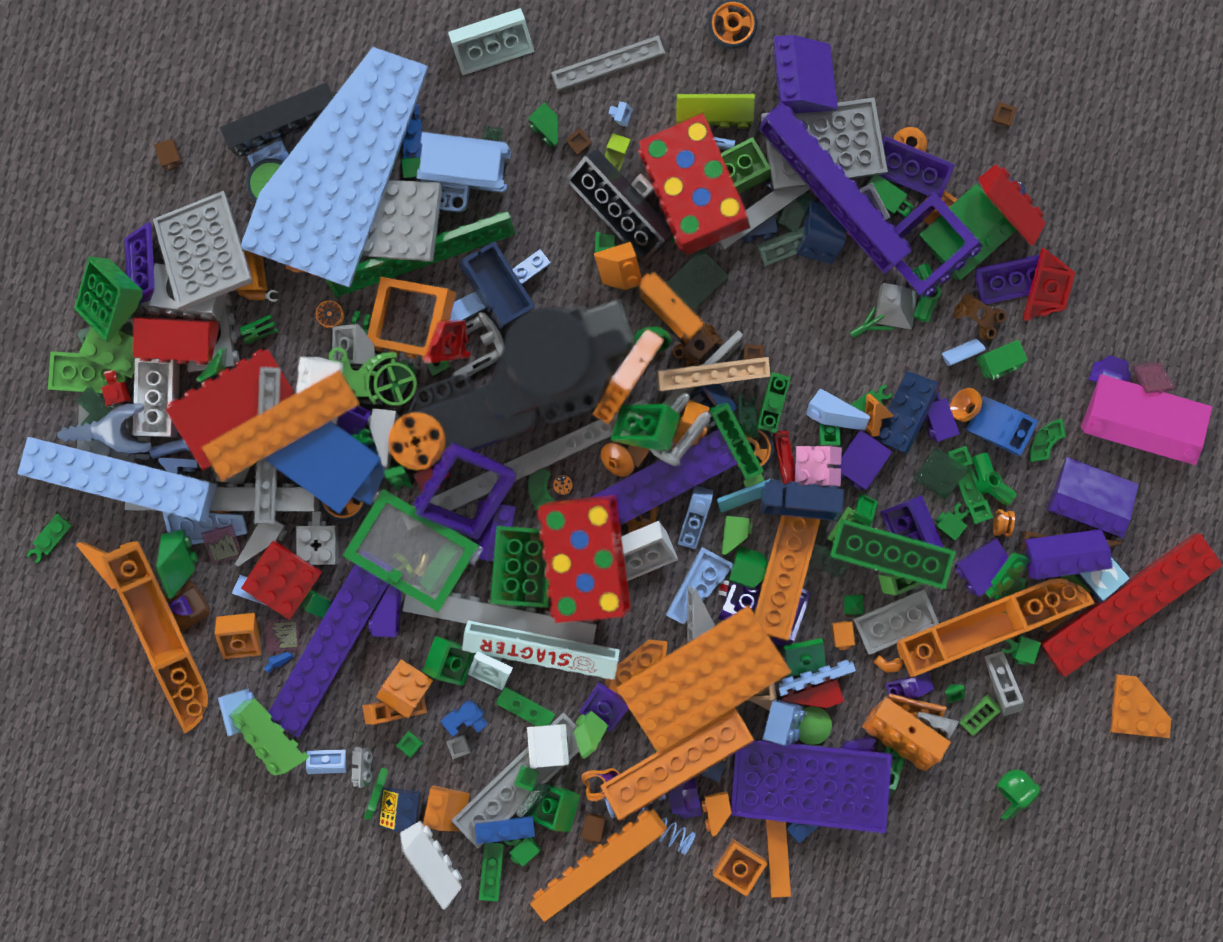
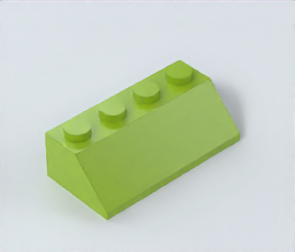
M677 94L676 125L703 113L709 128H711V125H718V128L722 129L730 128V125H737V128L741 129L749 128V125L753 124L755 94Z

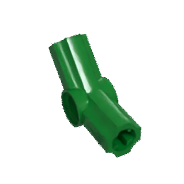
M928 263L912 269L921 281H925L932 275ZM939 285L936 287L935 297H920L913 314L914 318L923 322H929L937 300L941 295Z
M988 453L972 457L978 475L976 481L977 489L983 494H991L1005 506L1010 505L1017 494L1004 484L1000 475L993 470Z

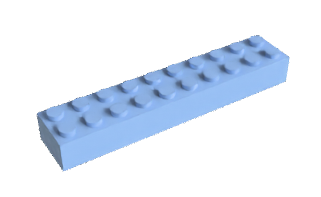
M31 437L27 438L18 470L19 475L204 522L208 520L217 486L213 483Z

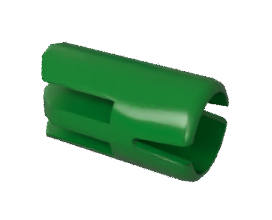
M271 314L239 328L241 336L252 333L243 339L247 345L278 332L276 328L262 335L258 333L274 326V321L258 328L255 326L271 319Z

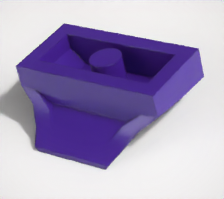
M1108 355L1105 359L1094 362L1088 381L1097 383L1100 374L1129 382L1131 377L1129 362Z
M694 777L668 792L672 814L680 815L683 819L702 815Z

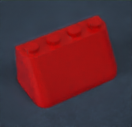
M163 317L133 318V357H138L140 361L150 362L152 358H155L163 363H170L172 359L177 360V363L189 364V361H196L198 365H208V361H212L219 332V321L211 320L206 322L200 319L188 320Z

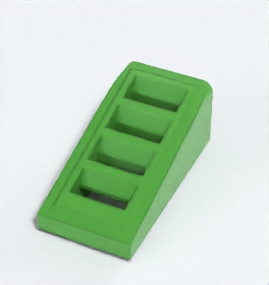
M987 694L959 723L974 736L1001 712V708ZM988 704L993 710L990 711L985 705ZM980 709L987 714L986 717L979 712ZM975 714L982 720L980 723L973 717ZM969 719L976 725L975 728L967 722Z

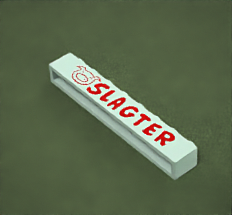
M473 621L467 622L462 646L463 651L477 653L478 651L491 657H500L527 664L578 672L605 679L615 678L620 652L619 649Z

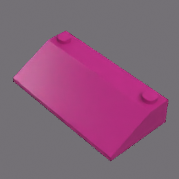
M1100 374L1081 428L1086 434L1196 465L1204 445L1212 406L1159 390L1147 391L1145 386Z

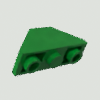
M774 372L771 373L759 410L758 429L776 433L791 377Z

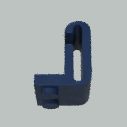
M810 200L805 213L809 215V218L805 220L804 237L797 247L796 254L833 264L844 246L846 229L823 203Z

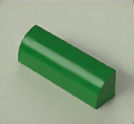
M723 403L709 409L746 480L764 472L729 404Z

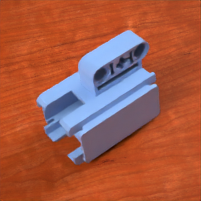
M422 132L421 143L423 146L417 179H421V182L441 183L443 185L442 189L445 192L442 191L441 198L444 202H440L439 210L458 213L465 211L468 206L470 189L500 193L506 191L507 184H504L502 179L505 158L510 159L511 150L505 142ZM457 198L463 199V205L460 208H455L453 204Z

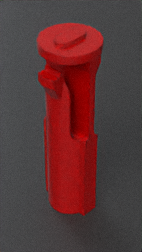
M778 431L773 433L782 483L787 484L788 482H795L796 468L790 445L789 431Z

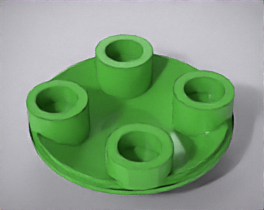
M816 706L803 708L805 716L803 721L799 723V739L809 745L822 743L831 733L832 722L830 716L825 710Z

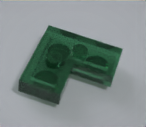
M87 387L76 400L89 413L80 424L81 426H84L85 423L91 425L93 421L98 422L115 409L111 405L106 406L105 400L91 387Z

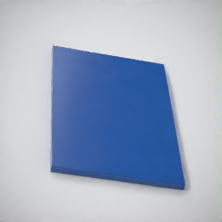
M329 421L263 459L337 513H340L368 474L373 471L374 466L381 457L335 423Z

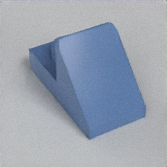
M159 458V463L167 472L181 475L182 467L183 471L195 472V468H201L197 460Z

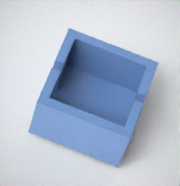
M782 700L773 701L763 739L782 745H789L798 741L800 736L799 723L803 721L805 716L804 706Z

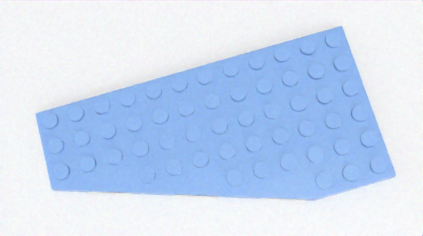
M373 47L259 193L241 244L242 249L350 287L429 67Z

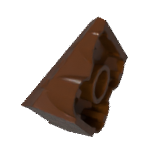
M192 581L182 586L173 598L165 597L169 604L185 596L193 612L186 616L172 612L181 632L211 614L210 606L200 589Z

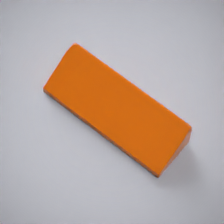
M889 694L887 697L914 717L917 716L918 712L944 717L946 711L944 706L893 694Z

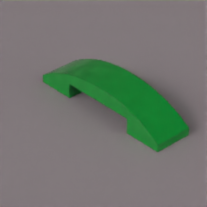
M964 446L947 452L966 508L969 510L973 523L977 524L992 519L993 516L988 502L984 499L983 493L977 489V477L973 470V463L967 447Z

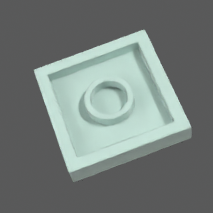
M477 651L468 675L503 690L512 667L501 663L502 658L489 657Z

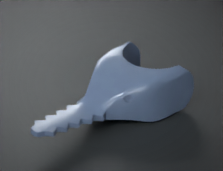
M142 403L120 405L98 422L93 421L91 425L85 423L84 426L78 424L76 428L70 426L69 429L63 427L57 433V437L65 442L68 439L74 442L76 439L90 441L93 438L96 441L100 440L118 452L124 453L147 452L152 448L150 442L138 441L130 435L126 428V418L144 410V404Z

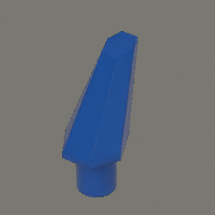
M286 652L269 657V663L264 669L270 673L275 667L279 668L293 658L294 655Z

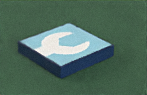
M1112 556L1113 569L1076 574L1100 603L1104 602L1131 579Z

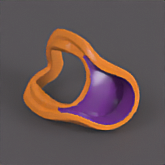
M614 768L603 771L591 770L583 773L581 779L583 784L586 785L587 799L589 801H599L606 797L603 791L592 794L588 779L598 776L606 783L620 773Z

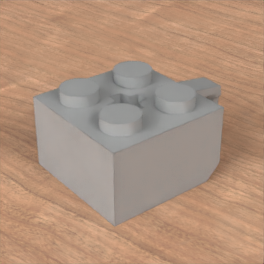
M313 511L312 521H308V526H296L297 556L311 565L339 564L338 526H326V521H322V511ZM317 540L322 545L318 550L317 547H314V543H317Z

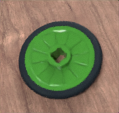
M268 158L258 161L251 167L246 178V188L249 196L255 203L259 193L283 164V161Z

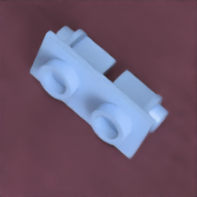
M539 249L512 270L520 283L525 284L527 280L545 267L547 268L551 263Z

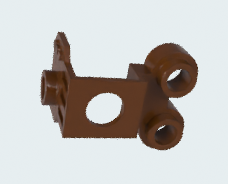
M970 294L962 297L961 301L955 306L953 313L954 318L961 319L966 316L977 322V326L980 328L979 336L984 340H993L997 335L994 325L1002 324L1007 317L1003 309H991L980 300L974 299V296ZM983 308L985 313L980 320L977 317V312Z
M704 323L702 330L687 345L684 343L674 346L672 353L676 359L686 358V367H690V363L699 366L702 365L700 359L714 344L721 345L723 340L716 333L717 330L714 326ZM700 339L705 342L704 350H697L695 348L696 340ZM677 349L682 350V355L677 354Z

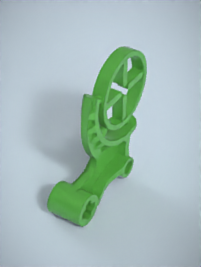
M336 347L328 355V360L337 362V359H333L335 352L342 354L343 357L340 358L338 363L343 364L342 374L354 392L355 397H368L373 405H376L375 400L379 398L385 404L397 406L408 402L415 394L417 386L416 377L409 367L396 363L397 353L376 355L366 361L358 371L351 369L347 353L343 348ZM390 358L391 363L380 368L377 373L372 371L379 362ZM391 366L401 367L411 375V377L397 382L400 385L413 381L412 392L404 401L398 387H395L394 390L399 402L387 401L380 395V391L393 386L388 384L377 388L378 376L385 368H387L392 382L396 379ZM370 375L374 377L373 387L376 395L373 397L369 390Z

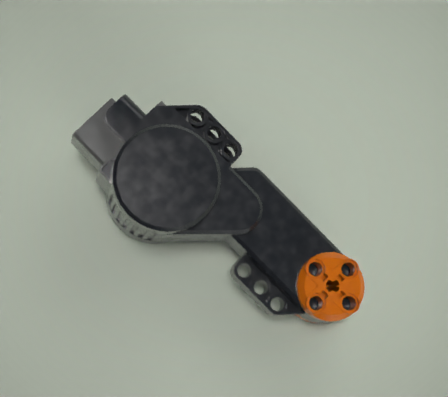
M615 300L587 310L585 306H578L572 309L552 307L536 309L526 313L510 328L505 339L504 349L488 385L475 389L471 378L466 374H460L419 389L415 394L408 414L399 418L390 430L389 452L404 467L415 470L426 469L440 463L443 459L444 451L447 448L449 449L452 443L470 451H475L533 429L537 425L541 413L545 421L552 423L594 408L603 397L609 381L613 380L616 375L612 361L630 355L633 350L631 343H634L635 339L621 300ZM459 378L465 379V388H460L457 385ZM442 384L448 388L446 395L441 394L439 391ZM423 391H427L430 395V399L427 402L421 397ZM588 394L594 397V403L588 400ZM570 401L575 403L576 409L571 408ZM552 408L557 411V416L552 413Z

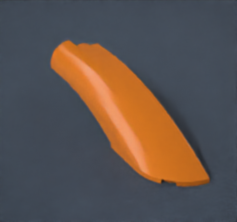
M129 542L121 545L119 549L103 555L102 561L133 623L152 669L185 734L193 729L203 718L208 705L207 689L139 542Z
M1066 579L1047 580L897 641L900 659H903L910 677H915L1094 604V601L1089 593L1080 585H1076Z

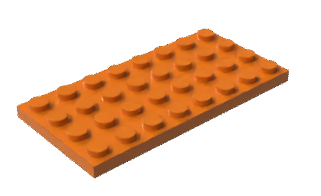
M748 605L617 686V690L659 754L791 673V670Z

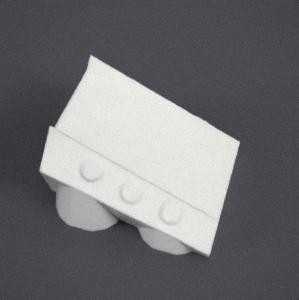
M566 724L527 727L530 767L537 768L569 764Z

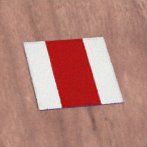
M722 580L719 595L727 596L729 581Z

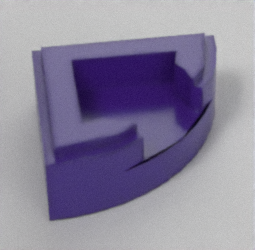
M185 596L168 604L172 612L181 616L193 613Z

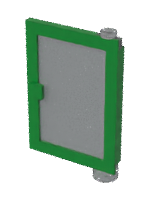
M383 489L382 492L377 491L372 499L375 502L344 552L343 557L439 613L468 563L475 565L483 548L448 527L418 516L413 506Z

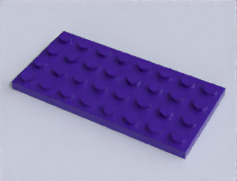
M754 739V742L735 752L731 816L886 833L892 754L794 743L782 745L772 741Z

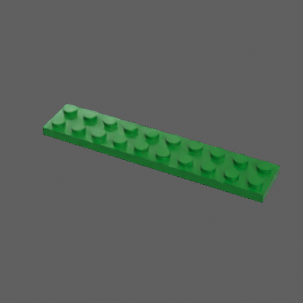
M508 211L500 212L493 217L480 219L476 223L463 225L456 230L443 232L436 236L433 261L369 258L367 261L358 264L350 287L328 279L326 280L337 298L380 283L381 277L394 278L491 244L494 241L514 236L516 233Z

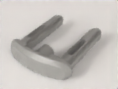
M478 312L477 317L466 322V327L473 324V327L466 330V334L468 335L478 328L485 326L488 332L480 336L485 346L494 342L496 350L456 370L450 378L460 374H466L470 377L498 362L505 343L500 331L485 313ZM491 358L490 361L474 369L475 365ZM459 378L457 382H460V381H462V380H464V379H463V378Z
M681 394L671 406L678 414L687 405L690 397L689 394ZM704 412L699 415L671 453H668L669 450H651L653 454L672 466H679L681 464V457L709 422L710 413Z

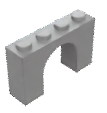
M155 264V291L151 301L142 303L149 314L153 316L161 314L171 318L179 316L188 320L196 318L206 322L220 320L228 293L180 312L174 300L166 265Z
M227 294L219 320L221 336L215 345L213 354L214 358L220 348H227L226 369L235 368V364L240 361L239 353L235 351L234 346L237 343V336L232 331L234 316L233 313H230L229 306L232 305L230 294ZM189 361L187 369L189 373L203 372L208 365H198L196 361Z

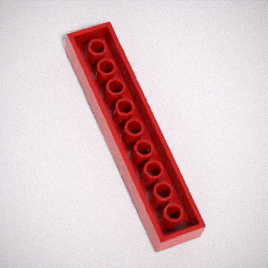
M1193 533L1131 577L1129 581L1104 602L1100 603L1097 601L1043 639L1040 647L1058 673L1066 677L1219 569L1223 564L1203 536Z

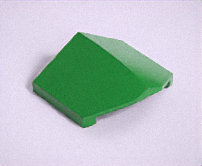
M222 347L217 351L212 361L196 379L198 382L218 375L226 369V347Z
M738 546L729 581L754 589L765 577L768 566L765 555Z

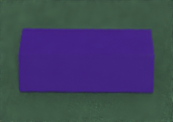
M884 135L882 143L888 172L879 176L927 196H931L935 192L942 198L956 164Z
M147 222L125 238L126 275L142 289V299L139 301V304L151 301L155 291L152 224Z
M1040 254L976 268V286L980 301L986 305L1029 295Z

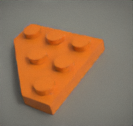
M648 639L617 665L615 678L606 679L605 686L621 695L617 690V686L666 657L668 641Z
M1116 674L1110 732L1170 738L1171 718L1136 676Z

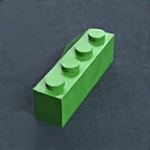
M256 699L245 700L229 715L233 720V724L240 729L245 740L251 744L256 755L263 760L271 774H285L310 757L306 752L302 754L296 748L298 744L294 739L290 741L283 734L285 730L280 725L271 721L272 716Z

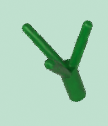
M873 307L864 324L850 331V334L854 339L867 330H893L894 327L872 326L884 318V315L881 314L870 321L876 311V307Z

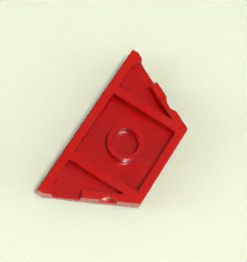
M1041 248L1023 314L1025 321H1029L1031 318L1039 315L1045 316L1051 312L1065 310L1076 272L1045 248Z
M459 319L438 321L424 361L432 363L470 358V352L466 351L465 343L469 342L468 335L466 334V322Z

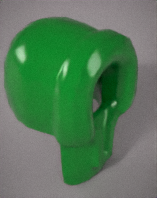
M1013 769L1008 771L997 783L998 790L1011 802V805L1001 815V818L1003 820L1014 818L1021 809L1029 807L1040 794V786L1022 770Z

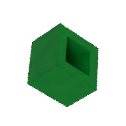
M440 361L439 366H434V362H426L434 377L451 368L448 361Z

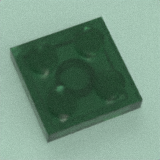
M935 447L913 479L946 500L968 468Z

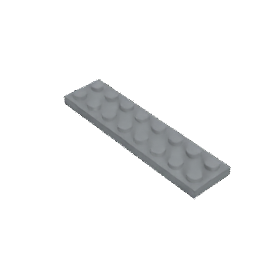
M563 712L550 725L566 724L568 759L570 760L579 752L574 735L576 725ZM528 746L451 821L479 848L482 844H477L474 823L509 819L523 806L522 804H525L538 791L534 789H539L542 784L545 785L564 765L532 768L539 771L533 793L514 785L521 764L530 767Z

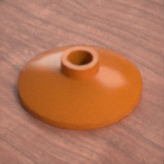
M610 442L602 448V462L612 474L626 477L633 472L635 467L634 458L626 447L616 442Z

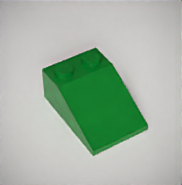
M668 404L621 405L610 440L651 450H670L680 415Z
M184 529L161 534L156 568L168 598H173L195 571V563L198 562L197 553L192 551L191 538L186 535Z

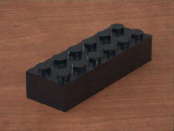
M326 82L221 126L220 130L228 149L236 156L242 157L250 153L249 150L254 148L262 149L268 145V142L273 140L275 142L285 139L287 134H298L303 131L302 128L306 126L311 127L335 96Z
M598 148L585 155L565 179L624 243L631 242L635 255L643 264L655 256L674 235L666 221Z

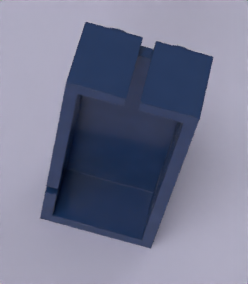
M495 241L480 249L479 252L476 251L462 259L459 265L488 313L493 312L491 318L499 330L514 323L526 313L533 311L535 308L534 303Z
M769 480V482H765L761 490L760 513L837 521L842 513L844 490L839 489L837 486L823 488L819 487L818 484L804 486L798 482H788L785 485L780 483L779 480Z

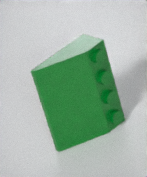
M978 184L972 186L949 207L983 245L980 248L981 251L975 257H970L965 261L966 264L962 269L955 270L951 274L952 278L958 280L963 279L1017 230ZM942 215L936 218L919 234L941 265L965 245V240Z
M89 256L74 309L106 342H109L137 309L139 301L142 299V289L110 259Z
M496 526L490 604L548 608V587L550 584L549 579H546L545 575L547 561L543 558V548L545 546L544 541L540 537L541 529Z

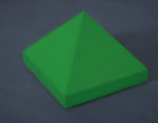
M863 595L844 596V615L864 614Z
M951 684L945 691L948 704L966 698L964 685Z

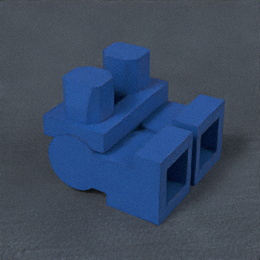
M471 700L465 701L459 710L454 708L441 719V723L452 737L459 732V725L462 722L467 727L472 725L477 733L487 726V722L482 716L484 711L481 707L478 708L477 704Z

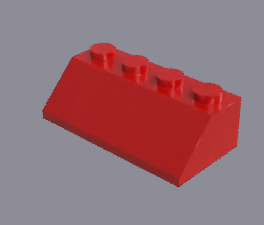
M996 163L981 175L978 180L986 195L1032 246L1046 224L1043 219L1045 214L1039 206L1034 207L1032 205L1033 200L1027 193L1023 195L1021 192L1022 187L1016 180L1013 182L1010 180L1009 177L1011 175L1005 167L1001 169Z

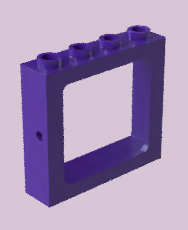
M935 192L895 227L896 234L903 239L930 213L937 209L965 240V245L925 281H921L903 260L895 265L898 271L923 298L931 296L936 291L938 285L946 283L951 278V274L955 270L962 269L966 264L965 261L970 257H975L983 246Z
M452 443L449 449L447 448L444 451L440 464L435 466L431 479L426 481L421 496L416 498L414 503L416 513L420 517L478 540L515 481V473L508 466ZM456 457L500 475L479 511L472 519L430 502Z

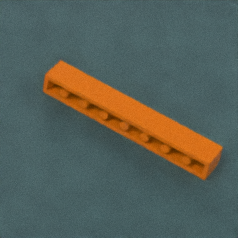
M653 808L648 812L644 810L637 816L638 820L634 823L628 822L622 827V832L618 835L616 832L607 839L608 842L603 846L601 844L597 845L592 850L593 853L590 856L584 855L577 861L578 865L574 868L568 867L562 872V877L559 879L553 878L547 884L548 887L542 890L540 888L532 895L534 898L530 905L544 922L665 833L667 826Z

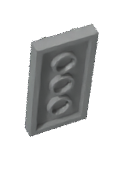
M925 589L853 619L868 655L894 645L903 638L939 624Z

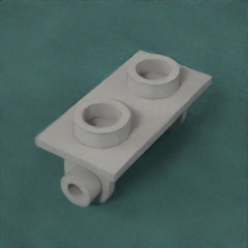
M354 747V751H352V764L358 765V768H352L351 782H353V786H359V788L370 786L372 779L371 762L373 759L371 747Z

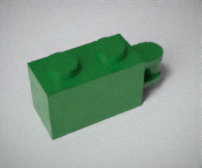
M874 175L867 184L873 183L890 216L897 213L901 217L906 218L914 209V206L905 200L907 194L881 176ZM900 204L905 206L903 211L898 208Z

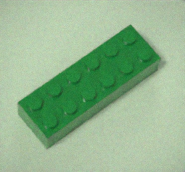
M841 519L830 557L945 589L956 551Z

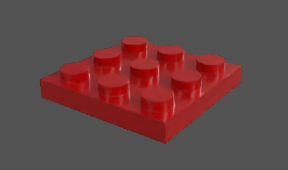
M272 540L240 589L290 620L322 571Z

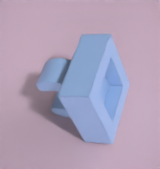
M619 102L618 108L610 106L608 114H611L619 125L627 127L633 109L627 103Z

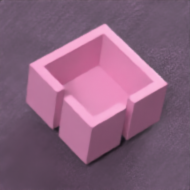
M796 446L795 482L800 483V485L841 486V469L828 468V464L841 465L842 447Z

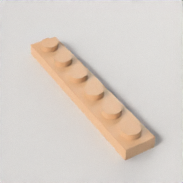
M769 357L656 371L659 391L770 377Z

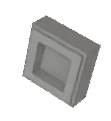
M465 734L446 741L452 759L471 753Z

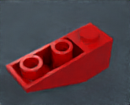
M829 677L816 685L808 683L806 687L798 691L788 690V694L781 696V700L784 702L823 708L844 702L837 679H829Z

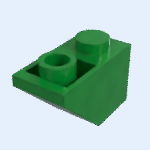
M544 102L528 118L530 123L528 126L535 134L539 132L543 136L542 140L548 147L553 146L556 149L558 147V115Z

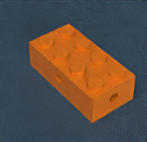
M887 697L870 711L862 725V728L869 735L877 737L885 746L891 747L901 757L910 760L918 769L927 771L942 759L951 743Z

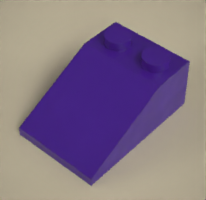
M391 584L372 616V620H369V631H372V636L396 637L400 635L401 590Z

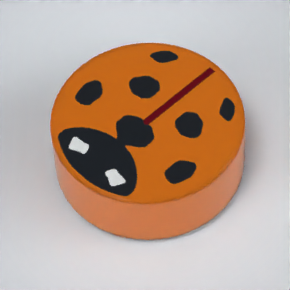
M564 475L558 476L553 483L554 490L562 495L568 494L573 486L571 479Z

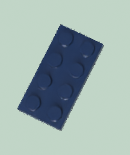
M907 371L888 409L894 416L883 419L879 436H875L874 439L879 443L908 454L941 384Z

